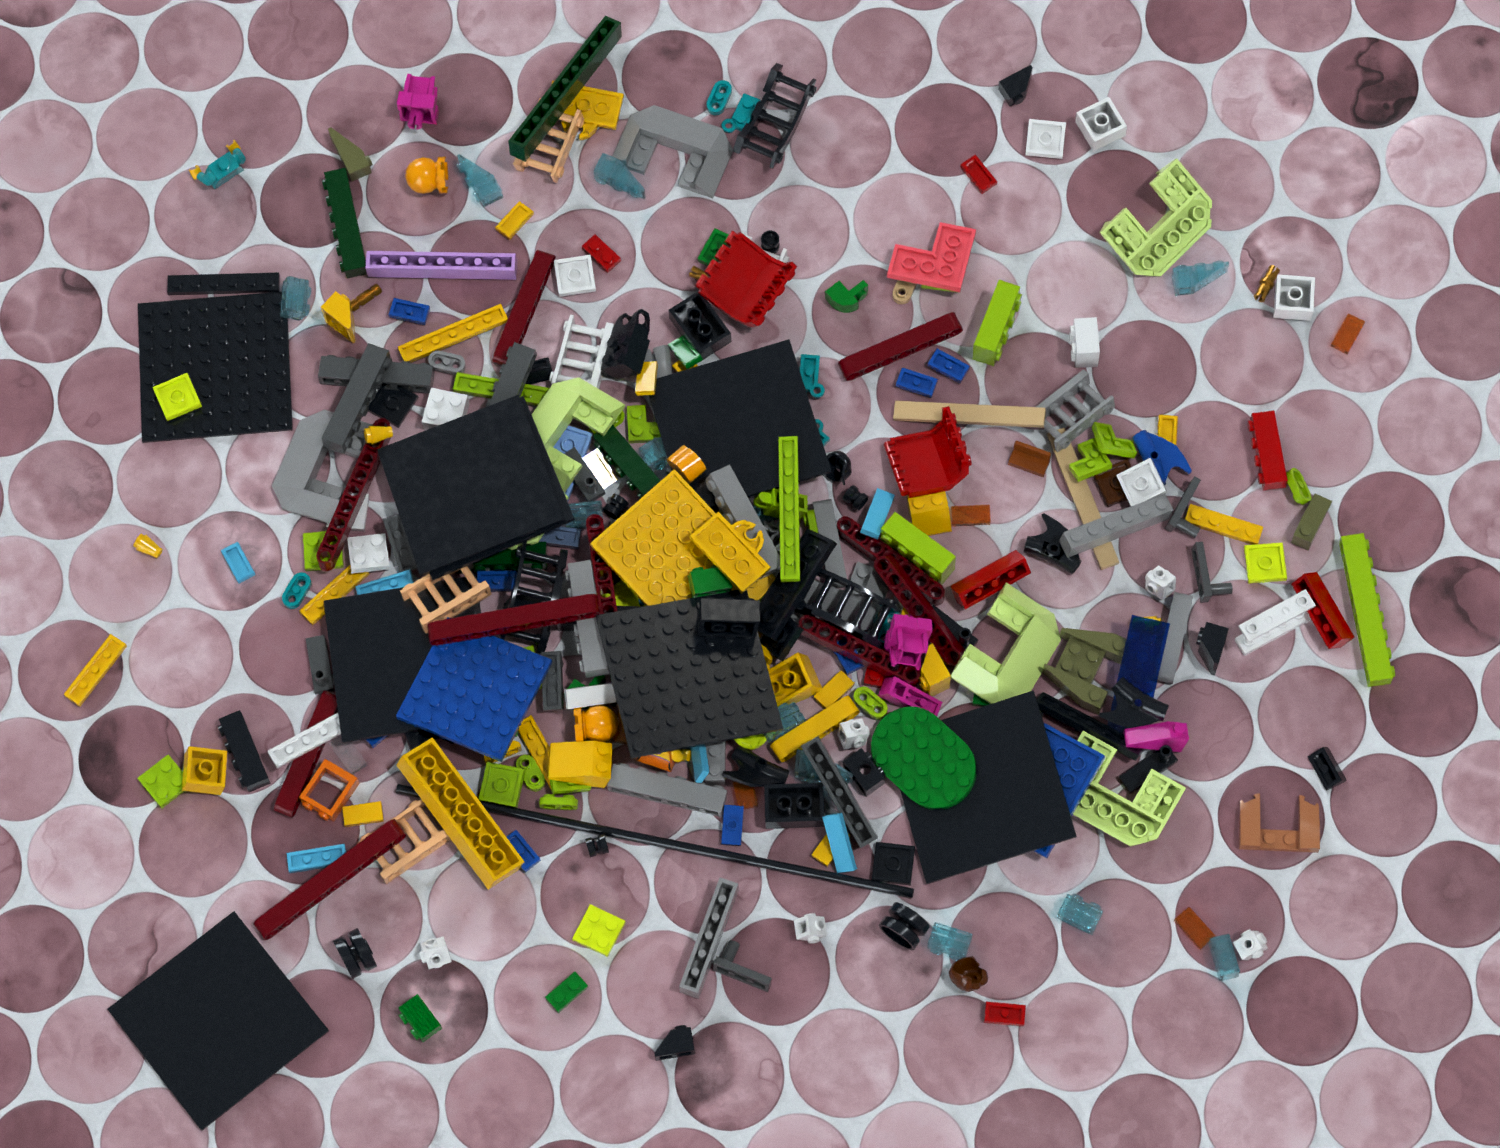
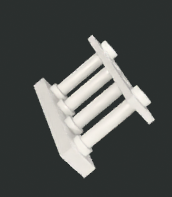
M570 315L569 320H566L564 323V339L555 371L551 372L549 382L553 384L574 379L573 377L561 375L563 365L591 371L593 373L591 379L584 381L599 389L604 371L600 370L602 358L605 355L607 342L611 336L614 324L606 322L605 328L602 329L575 324L574 315ZM574 331L597 336L602 340L600 345L592 346L573 342L570 339ZM568 348L593 353L597 356L596 362L587 363L565 357Z
M1305 589L1240 624L1238 627L1243 634L1236 637L1235 642L1243 655L1246 656L1309 622L1311 618L1307 611L1316 605Z

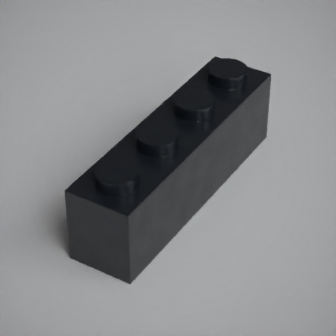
M239 710L219 718L221 725L218 726L222 737L226 736L228 742L224 744L228 753H233L235 759L231 761L235 771L239 770L241 776L238 778L242 788L246 787L248 792H252L271 784L241 711Z

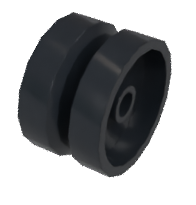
M894 902L889 909L891 917H884L879 923V928L886 936L900 946L909 950H915L920 943L918 936H925L930 925L923 917L909 907Z
M358 928L348 932V937L352 943L350 946L342 936L333 940L352 979L362 974L358 964L360 961L368 971L377 967L372 956L373 952L366 939H363Z

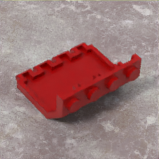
M731 231L724 241L729 247L722 244L714 256L719 262L712 259L704 271L708 277L702 274L695 286L700 289L698 293L729 318L748 327H757L764 322L766 312L774 307V301L777 296L784 292V286L787 281L794 277L797 265L793 262L784 263L771 257L743 233L739 232L737 234Z
M949 406L942 407V421L931 430L892 437L890 441L884 443L901 496L908 495L909 498L949 491L969 474V466L972 465L971 457L969 454H966V443L961 440V429L956 426V415L951 412Z

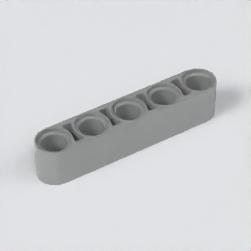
M832 499L812 502L818 533L837 543L825 562L824 568L847 579ZM833 582V584L831 585L835 588L845 587L836 582Z
M1174 592L1154 680L1173 684L1192 604V595Z

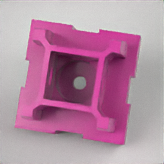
M407 74L404 91H399L397 108L400 111V120L408 121V127L411 129H415V125L416 130L421 129L422 122L437 125L439 109L438 105H436L438 88L435 87V76L427 78Z
M893 615L890 629L884 638V651L890 653L891 666L903 664L915 666L916 670H920L921 657L923 653L928 651V641L932 633L931 619L914 618L911 615L909 617L908 615Z

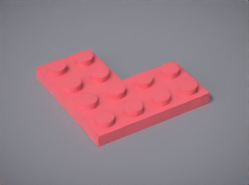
M940 222L932 251L895 244L887 278L960 292L976 229Z

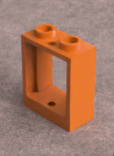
M324 759L299 798L302 806L307 810L312 811L313 809L317 811L318 816L326 821L328 819L335 821L342 811V807L346 805L360 783L357 777ZM325 772L347 784L331 810L309 798Z

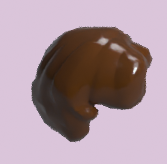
M973 956L963 957L955 961L948 973L951 981L962 991L971 992L978 990L988 982L987 971L979 967L980 964Z

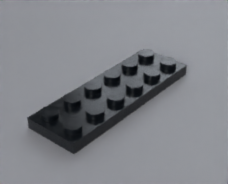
M807 528L800 539V581L781 582L780 572L778 573L760 602L758 633L776 641L837 545L835 541Z

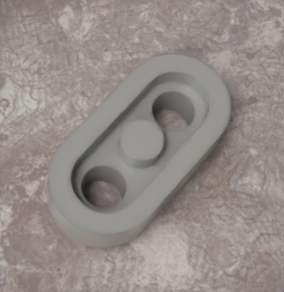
M437 350L432 352L428 358L429 364L433 365L436 371L456 375L457 372L463 373L466 368L465 360L460 355ZM437 360L442 361L440 364L435 363ZM455 364L460 365L458 368H453Z

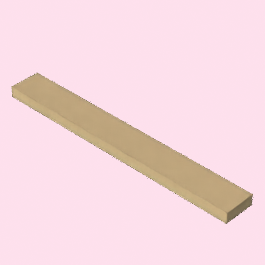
M895 401L893 416L894 421L939 423L942 421V407L949 406L951 412L956 415L957 424L1044 428L1046 408Z
M1062 428V429H1059L1058 431H1059L1061 434H1063V433L1066 431V429H1065V428ZM1047 433V438L1082 525L1100 519L1101 515L1086 479L1078 482L1069 469V464L1078 461L1072 444L1070 443L1067 448L1057 452L1054 446L1055 438L1050 433ZM1111 541L1092 548L1101 570L1119 564Z

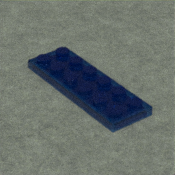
M1132 615L1117 682L1124 677L1139 690L1154 698L1170 623ZM1115 694L1113 697L1110 712L1114 711L1117 708V700ZM1140 699L1135 700V705L1141 706L1142 701ZM1108 721L1107 726L1124 733V729H1127V727Z

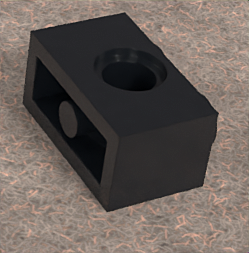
M861 748L843 761V768L867 797L885 784V772L880 766L876 767L871 754L868 751L864 752ZM863 768H868L871 772L864 775L860 771Z

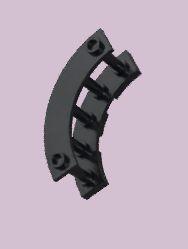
M778 63L770 70L763 88V92L766 93L761 102H757L751 114V117H753L751 123H746L738 134L733 148V152L740 154L743 149L746 150L748 148L771 158L770 168L772 169L777 163H781L784 156L783 153L800 123L809 99L814 96L817 89L815 87L816 79L813 78L808 85L783 75L781 72L783 65ZM782 82L805 92L801 104L776 95V92H774L776 84ZM774 101L797 111L793 122L789 123L768 114L766 111L768 103ZM760 120H766L787 129L788 131L783 140L758 130L757 126ZM750 138H760L778 146L775 152L750 142Z
M527 541L522 542V546H518L515 557H518V563L508 608L514 607L517 594L544 600L545 602L558 600L564 579L562 574L563 569L566 568L568 550L560 549L559 555L553 557L526 550ZM524 558L553 564L555 572L549 573L523 566ZM521 573L550 580V583H553L551 592L544 593L520 587ZM551 626L542 627L541 633L536 635L517 631L500 634L499 636L503 640L507 635L534 642L537 645V653L541 654V652L546 650Z
M821 568L817 576L826 580L815 602L809 605L804 601L811 588L810 586L794 612L822 618L824 622L838 629L842 628L850 632V635L882 650L884 643L878 640V634L890 611L901 612V609L895 606L896 602L889 598L884 599L846 578ZM833 582H836L846 588L834 612L832 611L830 614L822 610L821 605ZM854 590L866 598L854 621L849 623L841 619V613ZM872 601L882 606L883 609L872 631L866 633L861 630V623Z

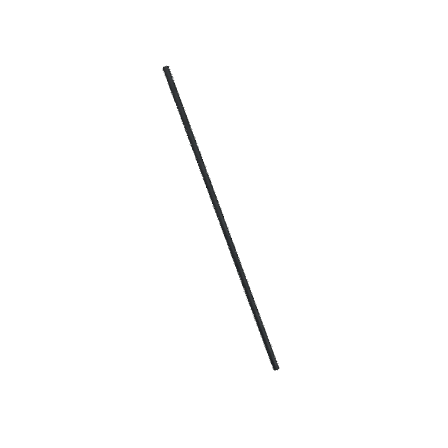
M402 784L397 785V794L420 798L413 787ZM480 801L487 812L598 835L604 834L608 837L913 898L914 889Z

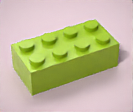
M998 280L973 345V360L991 366L995 365L996 360L1000 361L1003 344L1006 345L1009 337V328L1012 329L1015 322V313L1019 311L1021 306L1022 294H1020V286Z
M894 512L882 526L881 541L941 585L955 570L956 556L898 513Z

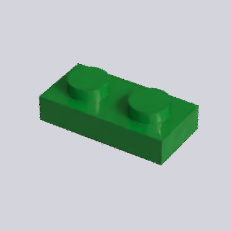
M714 228L697 258L698 262L706 266L709 265L712 259L719 262L714 256L722 244L727 246L724 241L729 234Z
M573 972L545 998L560 1013L588 988V985L576 972Z

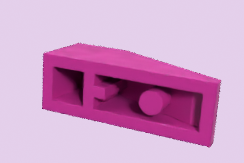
M895 676L884 679L878 694L882 699L901 708L920 707L930 711L935 716L938 715L943 703Z
M1167 721L1124 729L1125 744L1129 748L1160 750L1162 746L1168 745L1171 747L1172 752H1182L1189 740L1186 723Z

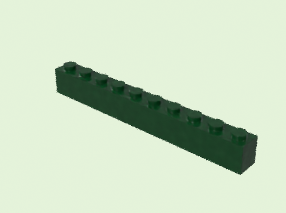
M604 16L509 139L511 156L525 162L528 160L622 37L621 22Z

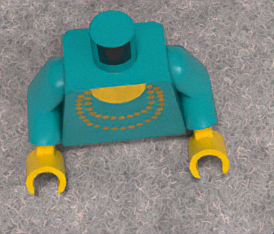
M233 140L231 145L228 146L227 144L226 147L230 152L209 164L205 173L201 171L198 165L193 170L189 169L193 180L198 179L206 186L212 185L214 189H217L244 171L241 165L244 164L246 158L238 143Z

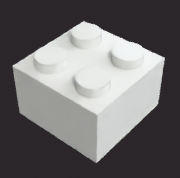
M1109 97L1076 112L1075 122L1093 152L1126 136L1127 125Z
M1277 274L1273 318L1311 321L1314 311L1315 277Z
M1097 317L1075 318L1073 325L1070 326L1069 342L1072 344L1071 362L1075 361V368L1098 367L1100 348Z
M431 388L422 419L423 429L426 431L467 415L470 404L468 395Z

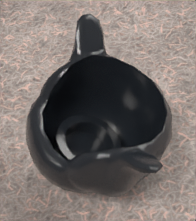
M833 451L827 455L832 473L825 475L830 480L842 482L845 485V480L852 473L851 460L845 453Z

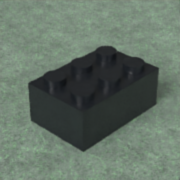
M698 292L669 309V319L679 333L699 352L703 360L732 342L731 332L709 302Z
M714 597L701 598L697 614L698 636L756 638L760 623V600L752 598L735 600L731 597L725 599H716Z
M823 783L764 785L766 829L825 827L822 818L824 816Z

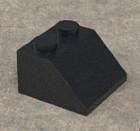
M1206 622L1205 628H1200L1196 644L1199 645L1198 653L1210 674L1215 676L1229 628Z

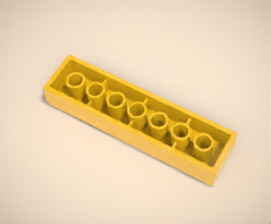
M433 737L400 758L397 767L488 890L521 868L524 864L522 857Z

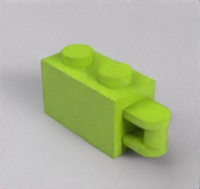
M773 488L768 493L761 492L754 498V505L763 509V515L780 518L779 489ZM799 494L800 520L808 513L807 495Z

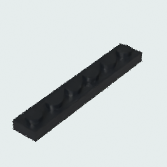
M279 272L168 275V295L280 292Z
M1044 692L1037 698L1041 712L1073 727L1077 731L1087 732L1114 747L1128 758L1136 761L1144 751V749L1126 747L1124 734Z

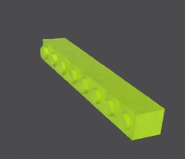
M1364 533L1341 536L1339 546L1367 686L1391 684L1393 677H1395L1394 666L1390 665L1389 659L1392 656L1390 647L1387 648L1386 645L1388 634L1382 625L1384 622L1383 611H1379L1380 595L1375 591L1377 580L1371 571L1373 560L1372 557L1368 556V550L1370 549L1369 541L1365 539Z

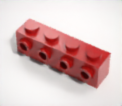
M1275 411L1252 413L1250 420H1248L1249 432L1252 431L1253 434L1251 446L1252 449L1256 450L1254 462L1260 471L1257 474L1259 485L1262 484L1263 491L1286 488L1288 480Z
M1015 550L956 582L950 588L956 602L966 610L1000 591L1006 582L1011 585L1031 574L1025 557Z
M1317 572L1304 573L1291 584L1297 594L1306 589L1316 606L1307 612L1328 649L1341 648L1355 638Z

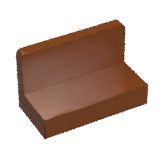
M1015 441L1008 465L1044 478L1050 463L1051 453Z

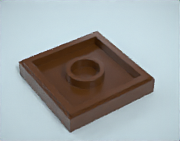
M1128 459L1112 465V469L1093 476L1107 507L1128 500L1117 478V474L1131 468Z

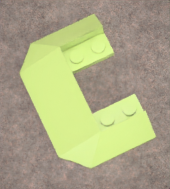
M1178 159L1173 160L1156 172L1157 176L1149 183L1170 210L1148 232H1146L1127 208H1123L1111 221L1105 222L1100 231L1103 238L1135 275L1162 276L1211 228L1210 208H1212V200Z
M579 377L553 383L531 414L564 493L583 467L582 464L553 448L574 418L605 436L625 407V404Z
M1007 582L987 613L988 616L1019 635L1003 663H998L969 644L951 673V679L989 704L1030 692L1043 672L1044 664L1049 662L1061 641L1055 615Z
M1082 731L1077 741L1105 755L1106 758L1073 815L1130 847L1157 840L1186 787L1151 769L1133 802L1123 798L1099 784L1117 749Z

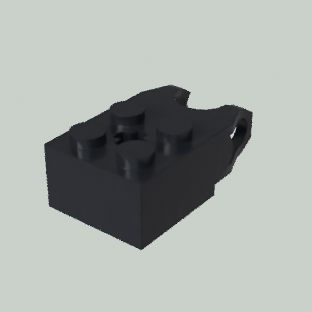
M639 309L632 316H629L627 313L619 316L607 342V349L602 358L600 370L616 379L641 373L650 340L647 339L650 331L648 312ZM639 314H642L645 318L643 324H639ZM627 318L629 322L623 325V319Z

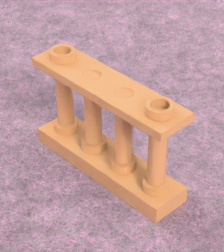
M577 109L575 116L563 113L559 120L571 123L568 133L553 128L548 132L547 135L564 140L561 150L542 143L536 148V150L558 156L554 166L533 160L530 157L526 162L515 158L513 165L516 170L524 172L525 167L531 166L551 173L550 176L553 182L557 183L558 179L563 176L564 165L577 132L584 124L581 110Z
M468 566L458 569L462 571L472 586L465 593L461 592L451 577V574L456 571L432 580L429 573L414 583L404 586L400 593L404 601L411 598L422 615V618L419 619L421 627L425 633H428L427 624L430 622L445 620L447 617L453 618L492 595L486 580L478 583ZM443 579L455 595V598L449 602L444 601L434 586L435 583ZM426 588L439 606L433 612L427 610L417 595Z
M422 799L413 801L409 808L393 818L413 842L415 849L410 853H405L398 843L393 847V850L399 857L397 862L389 864L383 855L377 859L383 868L380 875L385 884H388L451 840L444 829L442 831L437 830L423 809L427 806ZM415 814H417L431 834V838L426 842L419 839L407 822ZM367 833L364 836H362L358 843H360L362 840L368 837L370 833Z

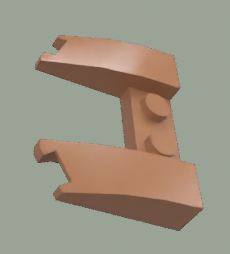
M1260 793L1254 794V799L1248 802L1240 801L1239 849L1319 852L1320 818L1318 803L1314 806L1305 801L1304 796L1299 795V831L1260 829Z

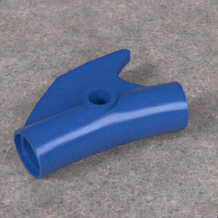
M1147 430L1140 431L1132 437L1142 460L1145 461L1149 458L1153 460L1164 486L1166 485V479L1170 470L1174 467H1178L1191 474L1192 470L1186 458L1175 444L1151 434Z

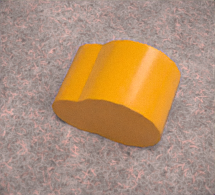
M682 445L666 459L673 470L675 469L688 484L706 470V466L699 456L685 445Z

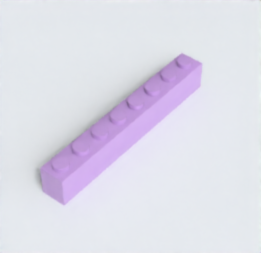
M367 251L366 272L368 277L516 280L517 258L516 253Z

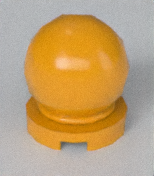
M446 156L438 157L436 162L431 158L425 157L410 162L405 172L408 186L415 192L422 194L430 193L436 188L439 190V194L448 193V187L445 184V180H448Z
M595 705L589 707L586 711L582 710V707L573 708L576 741L588 739L590 741L607 742L616 734L619 722L616 714L609 707Z

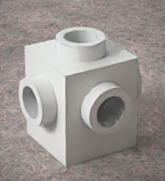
M1159 565L1146 574L1145 589L1161 600H1164L1175 590L1176 577Z
M861 718L840 723L837 735L845 750L860 748L866 745L870 733L868 726L864 724Z
M810 913L794 920L797 940L817 943L821 938L827 936L824 917Z
M1251 929L1240 934L1241 938L1233 942L1242 960L1257 959L1264 955L1263 951L1268 949L1264 934L1259 931H1251Z
M444 936L421 943L423 950L419 952L423 963L427 962L429 969L440 968L444 964L452 962Z

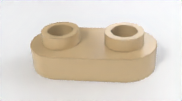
M897 280L893 289L894 301L898 304L908 303L917 284ZM904 291L905 294L900 295L899 292Z

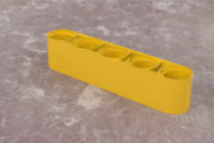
M847 695L775 740L770 747L779 761L783 763L803 751L801 745L818 735L822 739L839 728L840 723L847 722L856 717L860 711L850 696Z

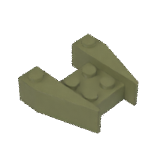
M1062 628L1060 638L1067 640V645L1056 668L1044 664L1043 674L1081 708L1099 715L1107 699L1108 691L1092 683L1104 658L1123 665L1131 648L1132 641L1114 633Z

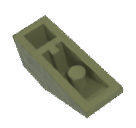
M328 128L330 138L346 168L351 182L371 174L370 166L373 164L369 155L365 156L362 149L333 128Z
M1316 493L1314 494L1298 524L1291 543L1309 551L1331 506V500Z

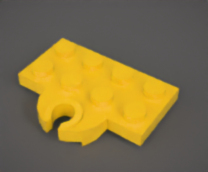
M586 86L581 89L564 111V114L575 116L577 109L581 110L584 124L582 126L583 131L579 134L580 140L590 138L595 134L598 127L616 130L624 94ZM562 121L563 130L568 133L571 123Z
M718 511L691 534L689 538L742 594L771 568L758 554L764 542L763 533L760 530L755 538L750 539L747 537L746 532L753 530L756 524L741 520L731 525Z

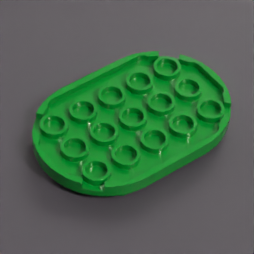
M903 707L890 712L877 725L871 741V752L877 767L880 766L883 769L885 776L913 802L927 809H946L958 804L970 793L976 780V760L969 746L933 713L920 707Z

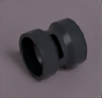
M772 230L764 232L761 236V248L774 254L777 253L780 248L779 235Z
M852 485L845 492L842 500L852 504V507L859 511L866 504L869 496L865 493H860L859 488Z
M613 494L610 498V503L604 506L603 511L612 519L617 520L629 503L620 495Z
M604 834L598 835L597 838L589 837L585 839L590 858L598 853H609ZM595 841L597 843L598 850H596L594 843Z

